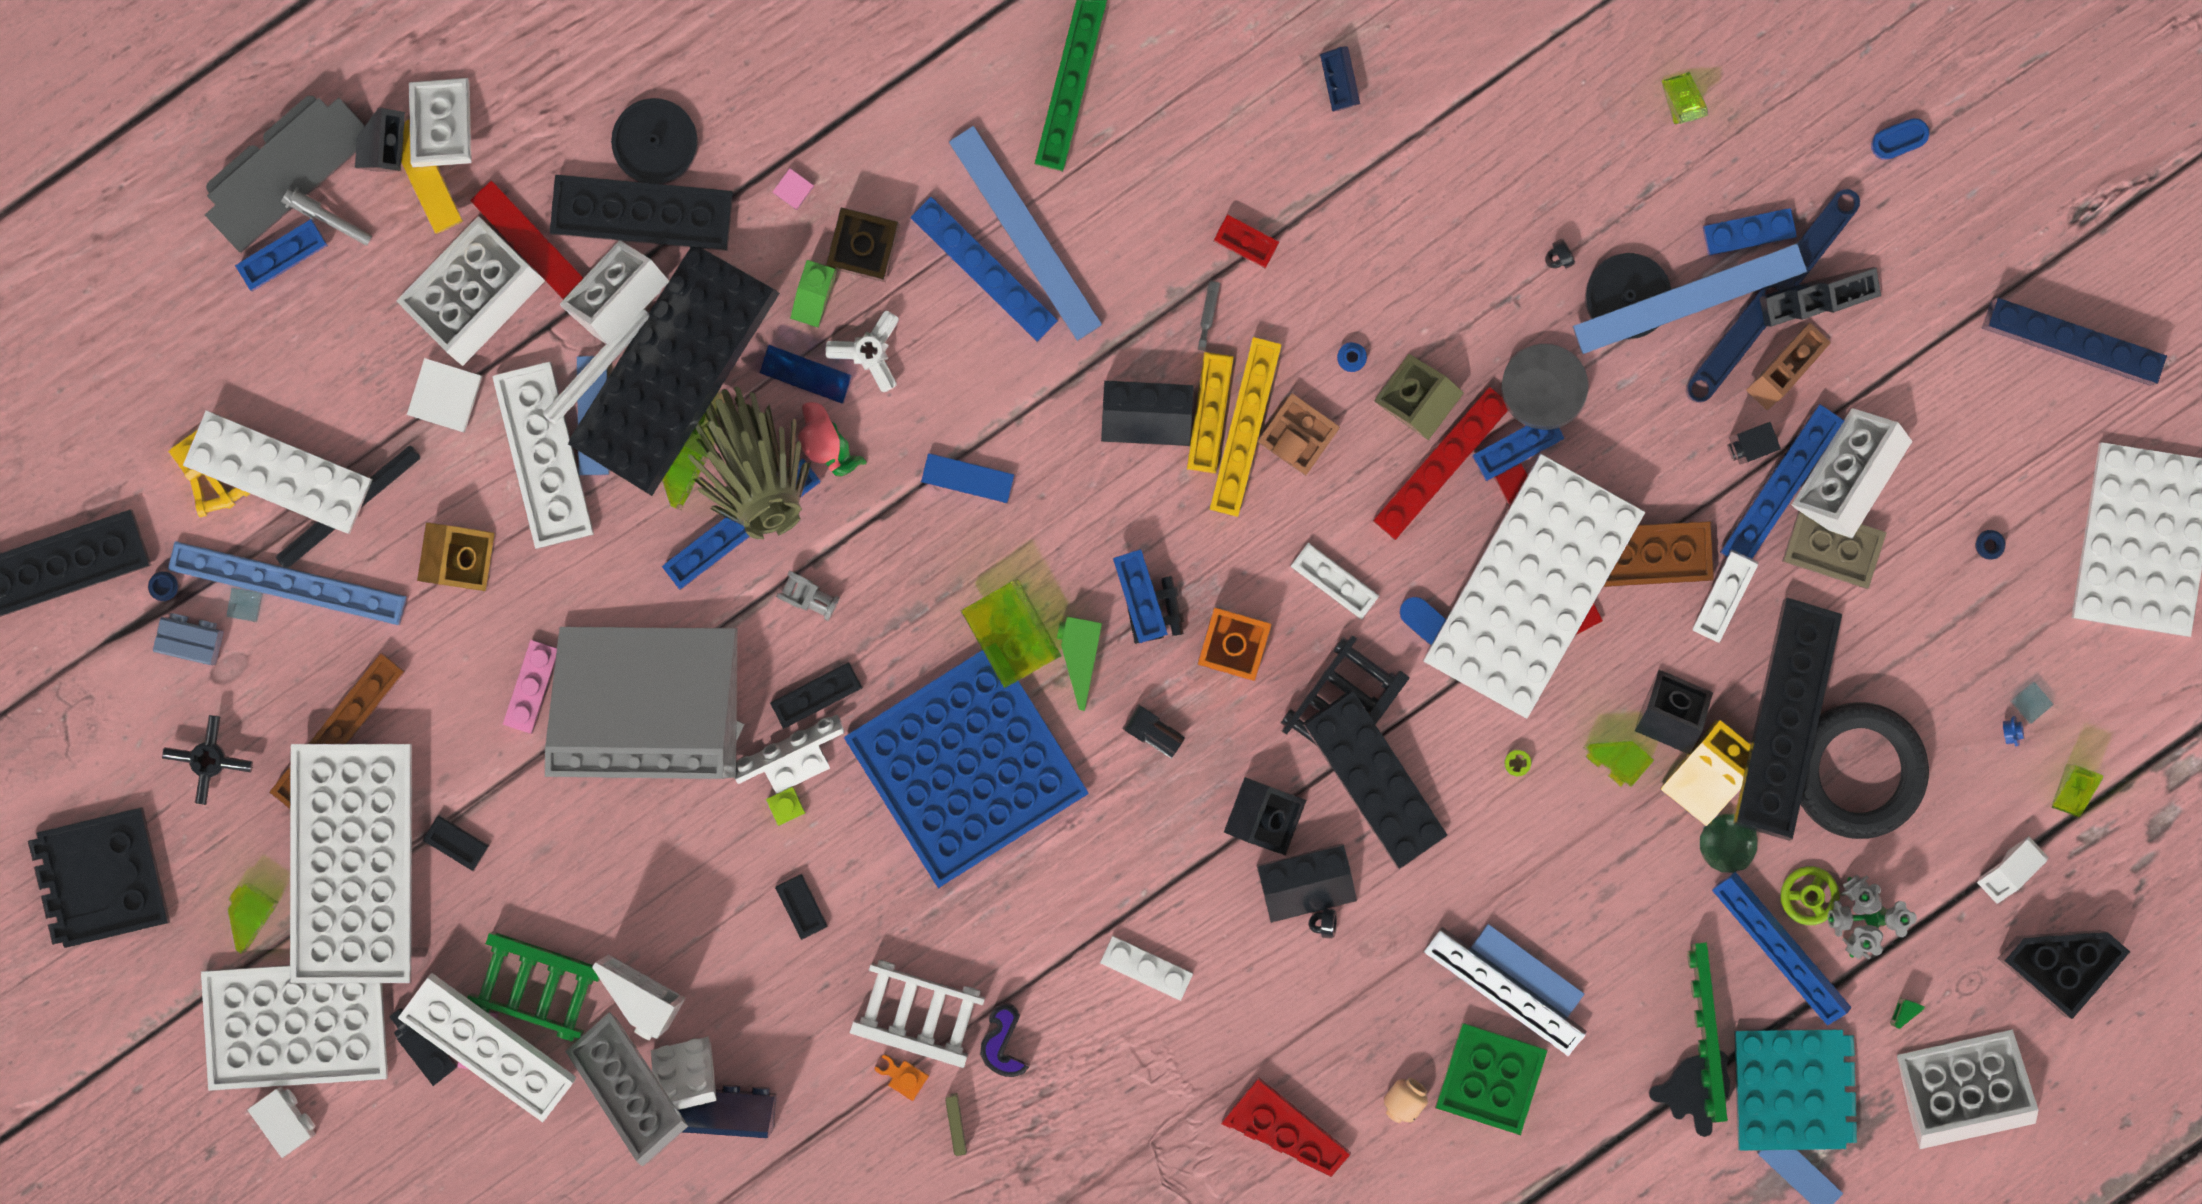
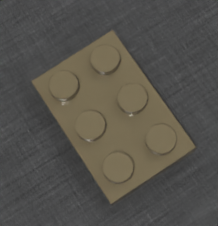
M1798 511L1782 562L1869 589L1887 532L1861 524L1853 538L1827 530Z

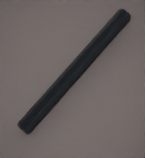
M411 445L407 446L370 477L373 480L361 508L420 460L421 457ZM317 521L276 556L277 561L284 568H290L331 534L335 528Z

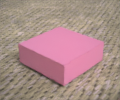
M789 168L773 193L798 210L814 188V185Z

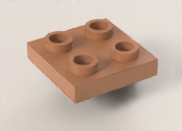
M1291 393L1258 440V443L1306 476L1340 427Z

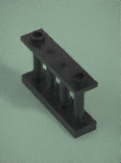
M1353 635L1348 640L1343 637L1333 650L1337 654L1303 702L1296 711L1290 709L1280 722L1284 725L1281 731L1287 735L1293 728L1315 744L1303 726V721L1299 718L1309 704L1319 711L1329 705L1328 702L1317 695L1327 680L1344 693L1353 690L1376 725L1410 677L1402 671H1398L1396 675L1392 672L1390 674L1352 647L1357 638ZM1344 657H1347L1382 683L1381 687L1385 690L1378 699L1375 696L1371 698L1334 671Z

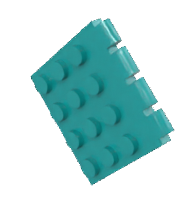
M1843 1030L1735 1031L1738 1151L1847 1149L1846 1143H1857V1122H1846V1116H1857L1856 1092H1845V1086H1856L1855 1062H1844V1056H1855L1854 1035H1843Z

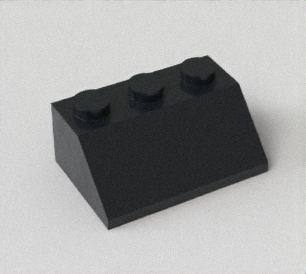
M1104 381L1101 442L1190 446L1193 385Z
M1344 844L1256 865L1271 923L1357 901Z

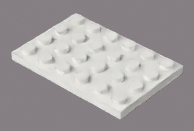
M2101 442L2098 446L2071 618L2191 637L2202 571V458Z
M290 965L201 972L208 1091L388 1078L382 983H290Z

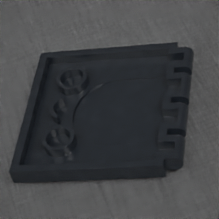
M143 807L37 832L38 838L28 841L32 861L43 859L44 865L34 867L39 890L50 888L51 892L41 896L46 919L57 917L58 921L48 924L52 945L63 942L64 948L170 923Z

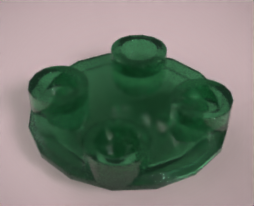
M1723 814L1715 817L1707 826H1704L1700 835V851L1703 859L1711 868L1725 873H1734L1746 869L1753 861L1757 852V831L1734 825V814Z

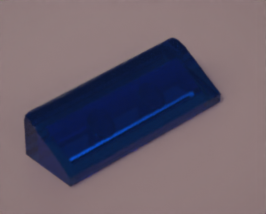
M768 345L760 370V374L841 404L844 403L853 376L772 345Z

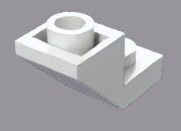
M2028 836L2009 849L2002 862L1980 876L1977 883L1998 904L2019 890L2047 862L2049 857Z

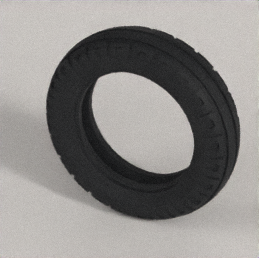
M1866 702L1846 703L1825 711L1819 718L1801 800L1802 808L1819 826L1833 834L1846 838H1875L1899 828L1916 812L1924 798L1928 785L1929 762L1920 736L1905 718L1895 711L1878 704ZM1857 728L1873 730L1888 739L1894 746L1901 764V777L1893 796L1881 807L1863 813L1849 812L1833 803L1826 795L1819 776L1820 760L1828 744L1841 733Z

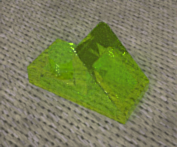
M1690 72L1661 80L1674 124H1682L1708 116L1707 105Z

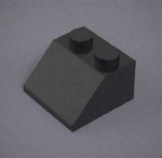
M1658 670L1641 708L1635 732L1690 754L1703 731L1713 692Z
M1244 777L1224 833L1286 856L1307 800Z

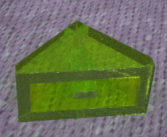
M2066 764L2052 803V808L2080 817L2103 780V775L2076 765Z

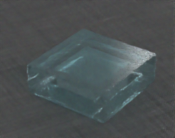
M232 588L226 617L257 622L263 593Z
M2035 682L2030 683L2010 701L2029 724H2032L2054 705Z

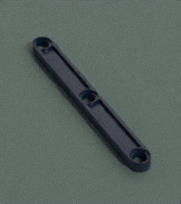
M1844 189L1833 196L1797 242L1807 272L1760 289L1688 381L1686 394L1691 401L1696 403L1705 402L1716 392L1767 327L1764 326L1759 297L1765 296V292L1769 288H1776L1780 291L1800 285L1858 211L1860 198L1856 192ZM1848 195L1853 199L1854 206L1852 210L1843 211L1839 208L1838 199L1840 196ZM1694 382H1705L1708 387L1706 396L1702 398L1694 396L1692 393Z

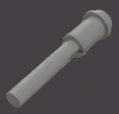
M289 186L281 201L286 204V208L290 206L312 220L316 217L366 246L368 245L372 235L320 207L322 203L299 192L298 187L294 189Z

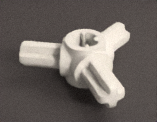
M884 311L871 333L866 331L863 337H855V342L827 341L826 357L829 359H854V364H862L864 370H870L881 392L893 389L897 383L885 362L888 359L885 351L889 346L885 342L899 322V318L889 311ZM872 343L874 349H878L877 354H872L873 358L867 359V355L862 353V348H867L866 344Z

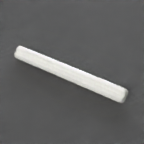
M643 309L641 314L626 327L620 337L614 340L610 346L606 344L545 410L544 416L547 420L556 424L629 345L649 318L650 314Z

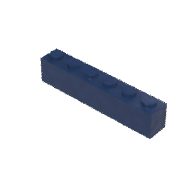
M2000 298L1991 300L1982 326L1984 330L2148 386L2158 384L2167 355Z

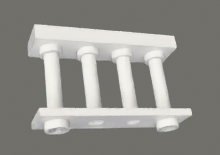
M878 960V964L871 963L869 971L878 974L865 1016L861 1017L860 1021H853L850 1034L964 1068L968 1054L963 1053L961 1045L974 1003L980 1005L984 1003L985 997L980 996L981 991L968 986H964L963 990H959L894 970L895 964L883 960ZM891 977L905 981L906 984L893 1026L890 1025L887 1030L877 1027L878 1021H876L888 979ZM918 985L934 990V994L922 1033L918 1034L917 1038L906 1035L907 1030L904 1028ZM947 994L963 999L950 1043H946V1046L943 1047L934 1044L935 1039L933 1035L945 995Z

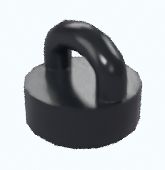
M1559 239L1552 243L1553 249L1548 251L1545 256L1546 265L1553 269L1561 266L1567 269L1573 266L1576 261L1564 239ZM1558 255L1559 260L1553 261L1552 258Z
M1324 908L1323 912L1312 915L1308 922L1309 929L1313 933L1321 934L1322 938L1333 939L1337 926V913L1335 909ZM1318 920H1321V926H1316Z

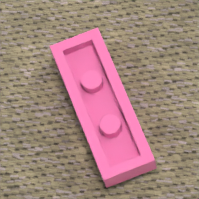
M530 640L503 725L530 734L533 733L555 666L557 648Z

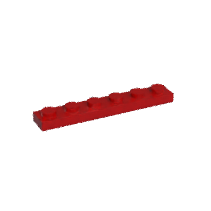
M1489 387L1382 509L1373 522L1392 539L1396 540L1507 413L1508 409L1503 398Z

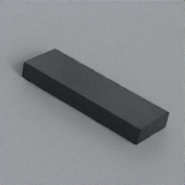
M850 662L770 702L782 728L785 729L857 692L863 687Z

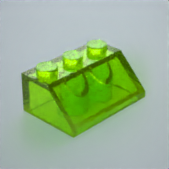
M1019 579L1009 582L961 610L1004 688L1062 656Z

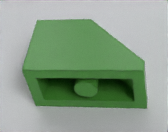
M810 260L806 261L790 319L819 328L837 274L836 269Z

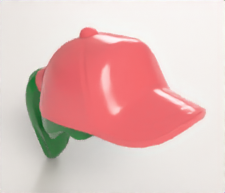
M807 402L802 405L806 426L799 432L797 439L801 442L802 451L810 460L826 464L828 469L838 477L845 476L854 471L858 466L867 464V461L861 456H850L848 442L838 432L837 425L831 422L827 411L821 404Z

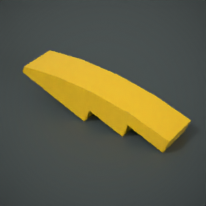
M410 119L405 121L401 163L435 234H439L463 222V219L440 173L439 166L412 168Z

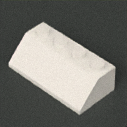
M1851 408L1844 423L1831 440L1791 505L1827 530L1853 538L1911 445L1912 440L1898 422Z

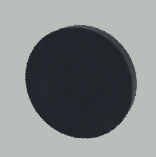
M650 98L638 101L622 112L614 125L611 145L616 162L629 177L642 183L667 184L684 175L693 164L698 150V135L693 121L681 107L668 100Z
M1635 253L1618 254L1603 261L1589 277L1585 289L1587 312L1590 318L1593 319L1671 290V285L1664 270L1652 259ZM1658 327L1628 337L1624 340H1631L1644 337L1653 332L1654 330H1656Z

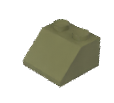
M1408 354L1374 402L1411 430L1429 440L1464 392L1445 375Z

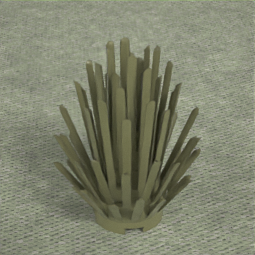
M736 386L734 390L737 395L735 397L738 407L737 412L729 391L723 389L721 393L726 403H723L722 399H717L716 411L711 403L704 414L709 421L706 427L724 460L717 453L699 423L696 426V430L702 439L696 440L727 486L725 487L694 456L688 455L689 460L714 483L715 488L702 477H697V479L693 480L703 487L698 488L700 493L721 506L714 505L710 509L743 525L747 535L750 537L764 539L763 534L777 531L778 536L792 529L801 519L799 512L802 511L799 502L811 466V462H805L801 466L796 485L801 442L798 441L795 444L796 420L793 419L791 422L789 467H786L784 428H779V453L770 404L767 406L765 413L760 412L756 395L750 392L752 401L750 407L749 403H745L741 389Z

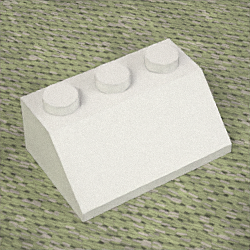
M618 241L560 303V306L593 336L610 346L614 340L620 337L626 327L641 314L642 310L654 297L660 294L669 280L651 259L622 241Z

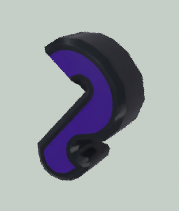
M1001 1003L993 1009L989 1022L996 1023L997 1027L986 1033L981 1042L980 1051L985 1066L1004 1077L1022 1075L1030 1067V1064L1004 1053L1020 1018L1018 1010L1010 1003Z

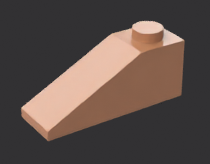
M1808 323L1760 373L1746 391L1766 410L1770 409L1785 396L1831 342L1811 323Z

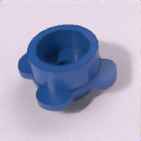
M2012 716L2011 720L2003 721L2006 744H2015V747L2019 746L2020 740L2024 739L2022 721L2017 722L2016 716Z

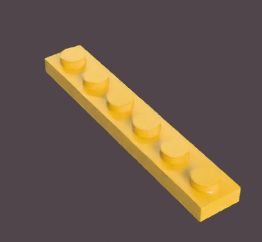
M1255 337L1252 338L1209 509L1211 511L1235 517L1239 516L1282 344Z

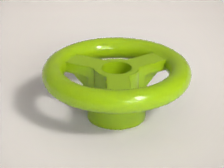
M1805 866L1796 869L1788 875L1781 888L1780 896L1784 911L1792 920L1803 925H1817L1828 920V912L1833 910L1834 902L1840 900L1839 887L1833 876L1826 870L1815 866ZM1806 875L1815 876L1812 884L1805 886L1801 891H1790L1793 883L1800 877ZM1824 881L1829 886L1831 892L1830 903L1825 911L1821 906L1825 900V893L1821 888ZM1809 891H1814L1816 897L1813 901L1809 902L1806 895ZM1790 900H1800L1804 906L1813 909L1816 916L1810 917L1799 914L1792 907Z

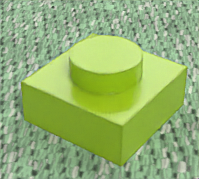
M794 787L766 799L778 826L806 813Z

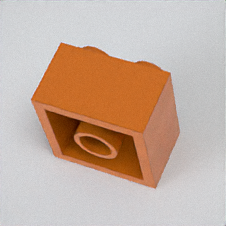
M1214 607L1197 665L1255 681L1272 624Z

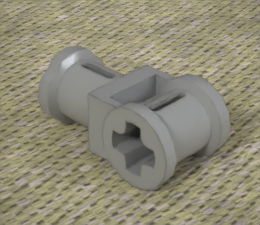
M789 570L787 574L789 578L782 592L777 593L776 597L799 609L802 608L806 611L811 609L823 615L824 620L829 621L840 597L835 596L833 598L818 590L819 586L813 584L812 581ZM798 583V585H797V587H796V589H795L793 595L791 596V593H792L793 589L795 588L796 584ZM815 599L827 604V606L825 607L815 602Z

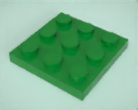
M1462 1022L1435 1108L1521 1136L1548 1050Z

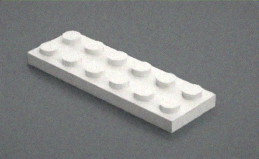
M551 362L492 376L535 549L594 535L573 448L568 445L570 436L565 416L556 424L551 423L544 416L545 410L559 396Z
M209 411L204 413L183 464L185 467L347 534L351 533L373 480Z
M433 973L429 975L398 1017V1019L541 1122H544L577 1078Z

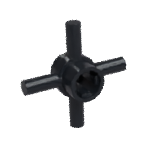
M209 715L205 742L196 745L192 751L168 747L163 749L162 759L189 763L192 771L199 776L195 798L196 804H207L211 777L220 774L223 769L252 772L253 761L226 757L224 750L216 744L220 716ZM204 751H209V757L215 758L214 765L209 764L207 767H202L200 762H202Z

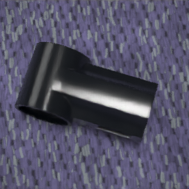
M1138 704L1122 729L1141 742H1147L1172 759L1185 737L1170 726L1168 727L1159 721V717Z

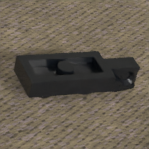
M402 1008L389 1016L398 1028L394 1034L401 1046L432 1086H434L458 1067L446 1052L398 1019L403 1012Z

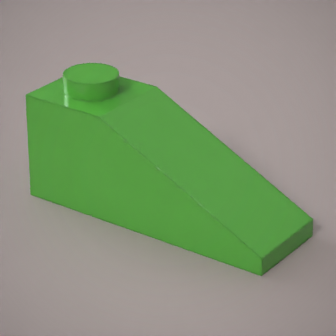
M1067 617L1066 622L1060 621L1057 639L1062 640L1061 647L1078 708L1085 711L1102 623Z

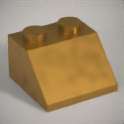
M426 522L417 581L486 591L495 533Z

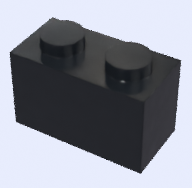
M1771 422L1729 437L1731 443L1727 444L1733 461L1738 460L1739 465L1781 450Z

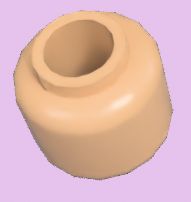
M1408 1078L1407 1080L1399 1079L1384 1097V1104L1387 1108L1386 1114L1398 1123L1401 1121L1413 1122L1428 1104L1426 1088L1413 1078Z

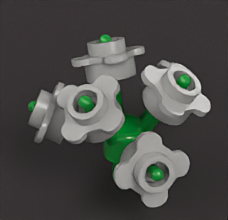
M1858 875L1848 877L1847 882L1843 884L1845 890L1841 895H1847L1851 901L1855 900V905L1853 906L1855 915H1852L1851 909L1848 906L1842 907L1840 901H1835L1833 910L1828 912V924L1830 928L1835 929L1837 937L1842 936V930H1850L1853 921L1865 920L1866 926L1856 927L1848 940L1846 938L1842 939L1847 945L1845 950L1850 953V957H1856L1859 960L1862 956L1870 959L1871 956L1868 955V952L1876 956L1882 953L1881 942L1883 940V933L1879 930V927L1887 925L1889 929L1895 930L1898 937H1904L1907 935V929L1911 924H1915L1917 920L1916 914L1910 912L1903 901L1896 902L1895 906L1889 909L1883 907L1882 899L1879 895L1881 888L1877 884L1869 886L1866 882L1869 878L1867 875L1861 878Z

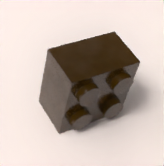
M841 207L826 266L838 271L886 282L900 228L899 222Z

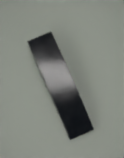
M1871 267L1811 281L1759 298L1764 326L1772 327L1793 319L1803 320L1826 311L1834 313L1880 297L1881 292L1877 268Z

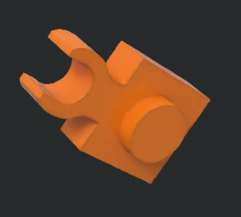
M883 1054L882 1058L889 1062V1068L882 1070L875 1066V1071L881 1075L892 1077L888 1086L914 1101L929 1075L906 1060L899 1067L889 1055Z

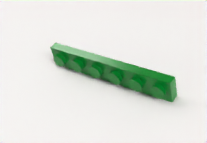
M1076 0L1034 163L1037 166L1061 172L1064 171L1107 0Z
M1707 942L1695 943L1691 945V950L1687 951L1689 968H1694L1695 980H1691L1692 997L1697 998L1698 1010H1694L1696 1028L1701 1027L1702 1039L1698 1040L1699 1057H1704L1705 1069L1701 1070L1703 1087H1708L1709 1099H1705V1112L1707 1117H1711L1712 1123L1727 1122Z

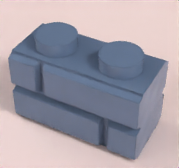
M170 613L169 618H160L153 652L207 665H216L224 634L222 630L216 629L217 623L199 620L198 625L188 623V616Z

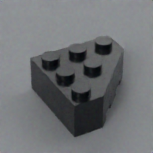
M2102 930L2016 936L1997 959L2064 1017L2073 1019L2127 957L2130 951L2110 933Z

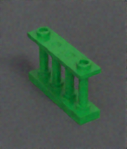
M494 931L490 932L485 944L492 946L491 952H493L480 994L471 993L467 996V999L487 1013L492 1009L558 1031L556 1036L562 1039L573 1041L574 1037L581 1038L584 1030L575 1028L589 984L592 985L593 981H600V978L592 968L594 965ZM510 952L520 956L519 961H521V965L508 1004H504L490 998L504 957L508 956ZM537 962L548 965L547 970L550 972L536 1013L533 1014L518 1008L532 966H536ZM565 971L576 974L575 980L578 982L564 1023L548 1019L547 1015L560 976L564 975Z

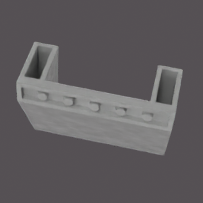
M560 627L545 744V777L727 779L736 777L738 628Z

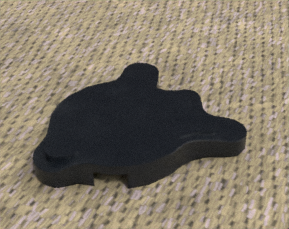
M1720 1050L1726 1100L1730 1090V1080L1727 1072L1728 1058ZM1697 1055L1680 1061L1669 1079L1662 1084L1652 1086L1648 1093L1650 1099L1654 1102L1667 1103L1673 1117L1676 1119H1682L1685 1115L1692 1114L1696 1133L1702 1137H1707L1712 1133L1713 1124L1711 1117H1707L1705 1112V1099H1709L1708 1087H1703L1701 1070L1705 1069L1704 1057L1700 1058Z

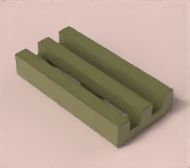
M958 1093L948 1094L945 1101L954 1155H966L967 1148Z

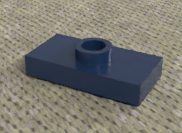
M1348 46L1321 53L1320 58L1332 112L1361 104Z

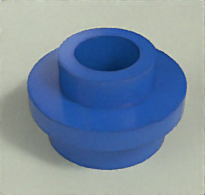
M1350 342L1344 344L1339 349L1337 361L1343 370L1356 372L1364 367L1367 361V354L1360 344ZM1355 352L1358 356L1357 361L1354 363L1349 362L1346 357L1347 353Z

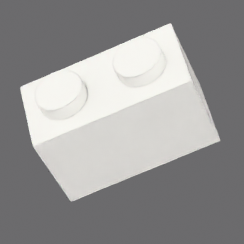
M282 1086L248 1109L250 1115L281 1158L316 1135L313 1131L315 1125L306 1113H300L295 1106L298 1103L297 1099L289 1089L284 1090Z

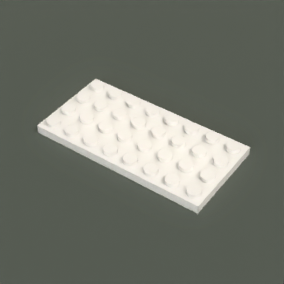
M1540 453L1425 655L1423 662L1527 719L1644 516L1645 511Z
M291 744L290 983H411L412 744Z

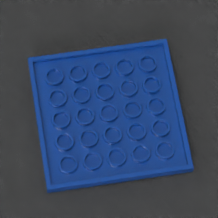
M995 643L843 737L938 888L1089 794Z

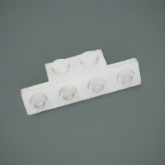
M838 715L823 718L816 725L806 730L796 731L789 738L779 743L769 744L762 751L739 759L736 763V777H734L736 782L740 784L765 772L776 794L830 769L828 761L819 745L844 733Z

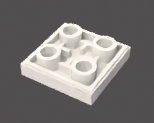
M424 358L407 415L465 433L482 376Z

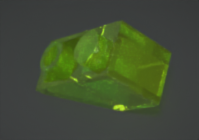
M1631 740L1587 743L1583 747L1588 752L1585 757L1598 768L1604 765L1611 771L1608 777L1620 787L1624 784L1632 787L1654 761L1653 758Z

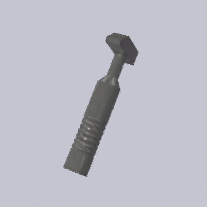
M1209 281L1200 323L1202 334L1198 350L1205 351L1207 334L1213 324L1220 283Z

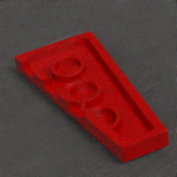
M1258 1077L1221 1122V1125L1244 1133V1136L1267 1144L1272 1149L1296 1158L1297 1161L1330 1177L1335 1174L1351 1154L1348 1149L1260 1077Z

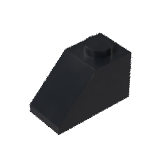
M378 108L357 138L355 168L376 172L401 171L405 112Z

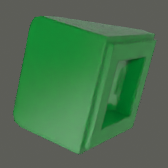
M1899 998L1890 1021L1891 1026L1898 1029L1902 1028L1922 1012L1925 1006Z

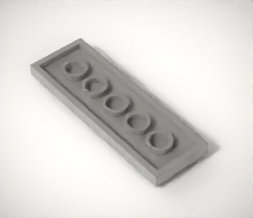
M612 1013L606 1014L565 1051L630 1153L641 1166L648 1163L688 1127Z

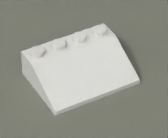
M478 216L396 301L451 357L463 366L545 280Z
M609 954L595 962L592 967L628 1022L636 1027L634 1032L647 1040H650L651 1037L657 1039L669 1029L686 999Z
M2013 1029L1897 1055L1910 1118L1920 1149L2036 1124L2039 1110Z

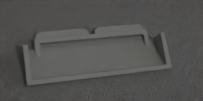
M306 96L264 133L263 139L266 144L259 149L254 145L249 146L207 183L206 189L209 193L207 197L215 206L205 216L242 253L293 209L290 206L286 208V204L281 202L289 186L294 189L298 187V191L307 196L356 153L357 138L365 125L340 98H337L331 105L327 106L320 98L316 99L314 96Z

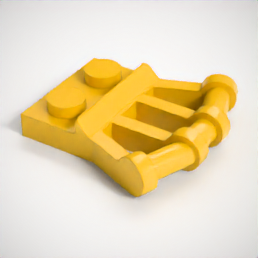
M196 430L168 452L183 471L185 477L190 481L197 514L199 517H204L208 515V512L223 508L231 509L236 505L235 501L243 495L245 497L249 496L250 493L236 487L227 492L219 480L183 466L197 433ZM205 475L218 493L219 498L205 501L199 479L201 476Z

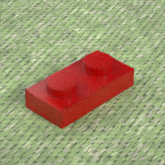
M1228 214L1213 242L1266 269L1279 244V241Z

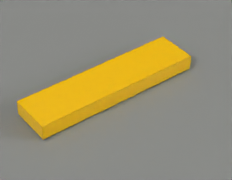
M1204 352L1187 470L1216 474L1234 356Z

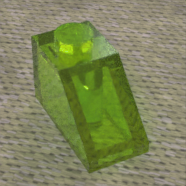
M250 883L244 884L243 887L238 885L228 899L232 902L228 908L235 949L240 954L247 952L279 904L278 901Z

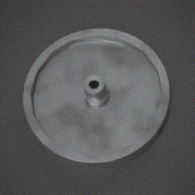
M1537 344L1518 352L1506 366L1501 385L1502 397L1508 411L1522 424L1541 430L1555 429L1568 424L1581 412L1588 394V377L1582 363L1570 351L1557 345Z

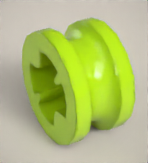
M1514 750L1505 758V768L1512 776H1523L1531 768V759L1525 751ZM1516 755L1523 756L1522 760H1526V767H1521L1520 772L1513 771L1514 766L1511 768L1509 766V761L1514 760Z

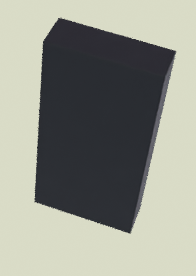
M441 815L436 817L423 839L424 842L471 871H475L489 848L488 844Z
M803 874L775 887L801 940L828 927Z

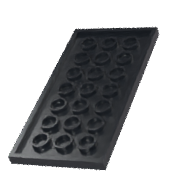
M690 247L649 312L648 320L628 345L570 437L568 445L653 496L780 293L705 249Z

